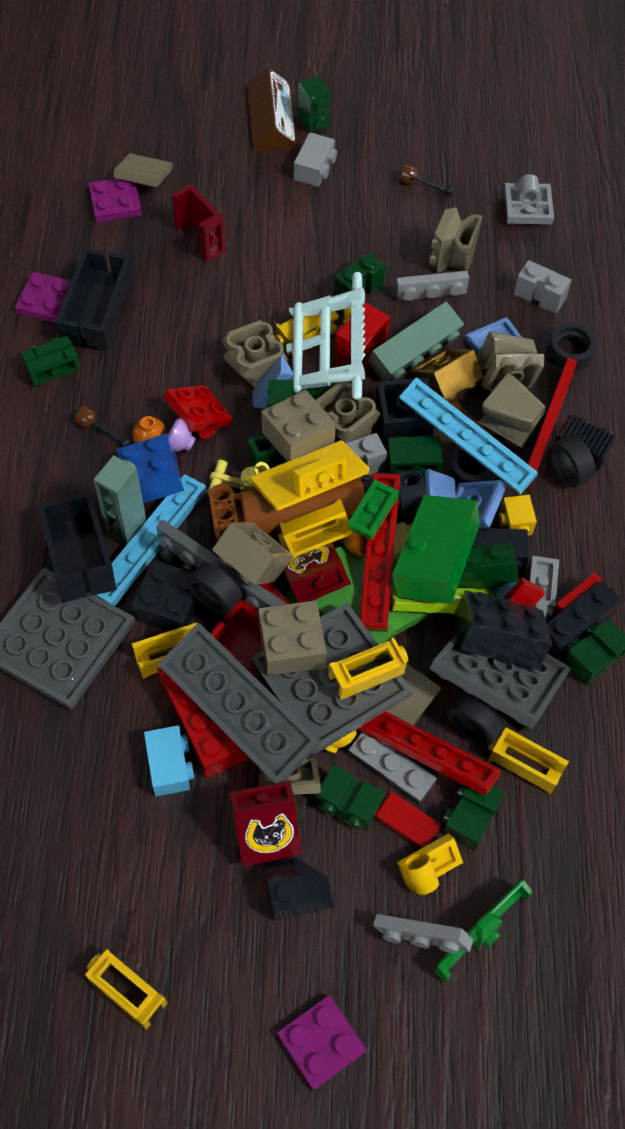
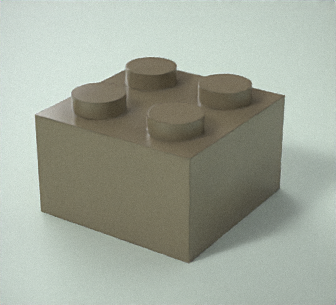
M306 390L261 411L262 433L287 462L335 443V422Z
M253 522L230 523L212 549L219 555L218 560L222 564L235 568L240 573L239 577L250 585L275 582L294 556Z
M317 600L259 608V629L267 676L325 668L327 652Z

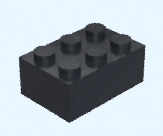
M465 590L453 615L459 651L539 670L552 646L544 612L535 606H525L508 599H498L481 592L474 593Z

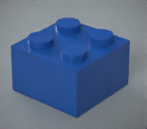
M167 433L117 449L118 457L121 460H129L137 468L143 504L184 491L176 454Z

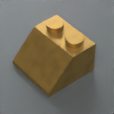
M447 348L409 371L414 379L416 377L428 378L430 388L446 401L457 397L456 393L461 390L474 387L476 381L484 377L474 350Z

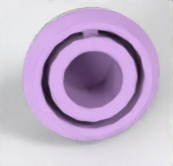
M181 418L176 419L168 433L175 452L184 449L189 451L196 439L192 436L191 431Z

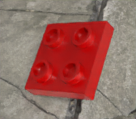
M205 385L167 389L163 396L176 414L185 422L191 432L195 431L201 439L211 437L220 427L229 426L233 419Z

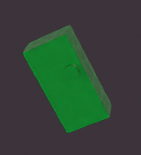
M432 495L423 496L393 572L397 597L452 604L480 525L477 500Z

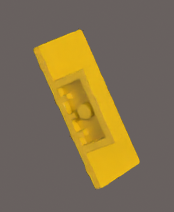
M338 441L251 476V483L276 511H279L369 473V467L344 441Z

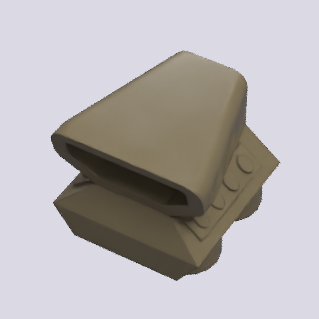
M456 207L445 209L433 238L432 254L429 265L436 273L447 268L459 271L469 270L482 222L481 215L473 214L461 221Z
M261 320L228 332L222 340L228 350L224 354L225 361L254 388L280 356H284L285 360L288 361L283 345L273 335L272 326Z
M489 332L477 355L481 370H487L481 385L493 392L507 373L513 375L527 389L532 388L544 367V354L537 353L533 339L498 332Z
M507 373L484 401L482 409L485 414L478 422L483 425V428L490 435L499 434L504 437V441L508 446L524 448L542 425L547 413L544 412L545 406L513 375Z
M339 382L315 400L335 422V442L344 441L348 443L371 435L372 426L381 415L372 399L361 397L355 400L352 397V383Z

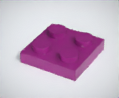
M117 178L89 182L96 223L142 216L135 182Z
M32 272L15 306L16 313L56 323L71 280Z
M330 995L277 1032L278 1037L313 1091L367 1051Z

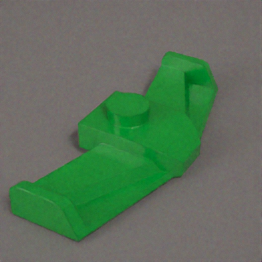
M524 880L518 881L467 932L473 939L472 946L477 951L483 945L489 948L500 937L501 934L497 931L503 923L500 917L521 897L527 900L533 893ZM458 950L457 954L447 953L438 962L434 970L435 974L446 983L451 977L449 970L467 951Z

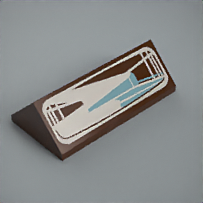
M268 67L247 85L253 151L297 149L290 83Z

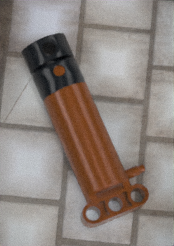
M419 468L393 471L391 473L400 475L398 523H412L423 496L427 495L424 477ZM373 474L361 476L279 511H276L258 490L233 494L230 486L225 484L215 485L209 490V499L216 544L230 523L253 522L275 541H280L278 534L282 533L280 522L285 523L334 504L339 499H341L350 520L372 485Z

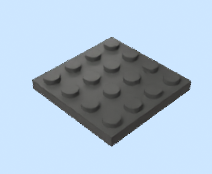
M43 567L0 623V669L72 710L135 623V617L95 595L92 596L90 592L86 593L85 598L61 603L55 575L52 571Z
M348 602L320 617L327 652L325 668L267 676L263 651L250 657L251 664L270 692L321 741L319 746L312 752L313 755L412 695V690L400 675L340 700L338 696L339 684L336 678L330 680L328 676L330 663L339 662L378 646V643ZM385 656L348 672L351 677H354L388 663L390 660Z
M456 634L434 659L430 670L437 673L441 678L451 681L463 688L468 694L475 695L487 702L492 708L504 712L518 723L526 725L531 729H534L571 669L570 666L548 654L539 670L459 651Z

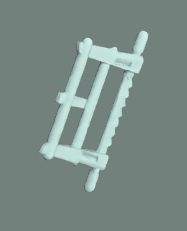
M355 272L352 276V291L333 297L329 295L303 304L297 302L294 308H289L291 315L294 317L293 343L287 344L286 352L288 354L293 353L292 372L294 376L292 381H294L295 393H299L301 389L331 386V383L352 381V397L355 400L362 397V380H365V371L362 365V359L365 356V353H363L365 345H362L365 341V338L362 337L365 333V330H363L365 323L362 322L365 318V315H363L365 308L362 305H364L365 291L362 287V274L360 272ZM351 307V364L330 369V312ZM320 314V335L303 340L304 317ZM320 345L319 371L302 375L303 350Z

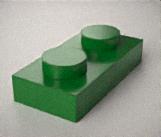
M374 480L347 524L348 529L373 540L398 499L399 491Z

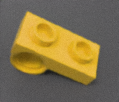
M449 833L397 862L407 888L418 895L433 892L439 886V876L463 863L455 839Z

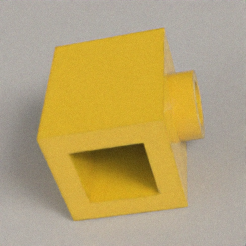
M530 495L505 497L499 513L500 528L528 529V536L532 535L537 521Z

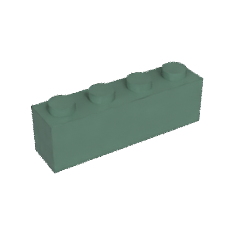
M446 301L373 350L366 361L382 381L398 380L406 373L405 369L409 366L412 368L417 367L424 361L423 357L428 353L430 356H433L442 348L441 345L447 341L450 344L460 336L459 330L463 327L464 323Z
M113 455L93 480L107 536L126 546L146 522V515L136 466L129 460H121Z

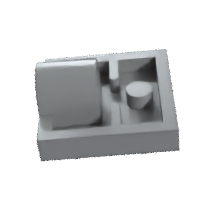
M532 174L522 176L518 183H505L504 197L507 224H553L554 212L551 184H539L537 176Z

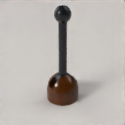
M409 164L405 165L400 178L401 182L412 184L418 180L445 191L447 195L453 194V187H445L420 177L417 168Z
M84 405L77 412L74 419L75 423L85 428L96 426L119 441L122 447L131 445V441L128 438L120 437L97 422L96 414L90 407Z

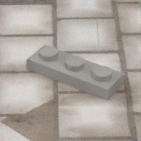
M468 271L397 278L396 300L410 301L413 299L466 294L469 282Z
M363 732L348 751L350 756L418 804L421 803L436 782L437 778L398 750Z
M376 914L373 925L383 934V939L387 941L401 943V940H407L420 948H429V945L439 946V949L453 954H457L458 950L470 952L473 939L462 928Z

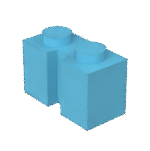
M179 725L144 732L155 797L190 790L189 780L194 779L192 763H185L184 753L189 752L187 735L180 734Z

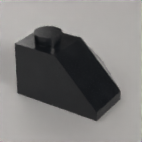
M296 856L263 862L274 921L334 909L328 877Z

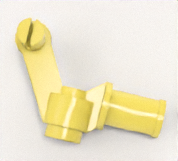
M217 460L215 470L209 477L211 483L207 494L209 495V490L218 484L240 488L242 491L257 490L251 483V476L266 471L270 467L264 462H259L253 467L245 468L242 471L241 477L236 478L224 475L228 463L224 460Z

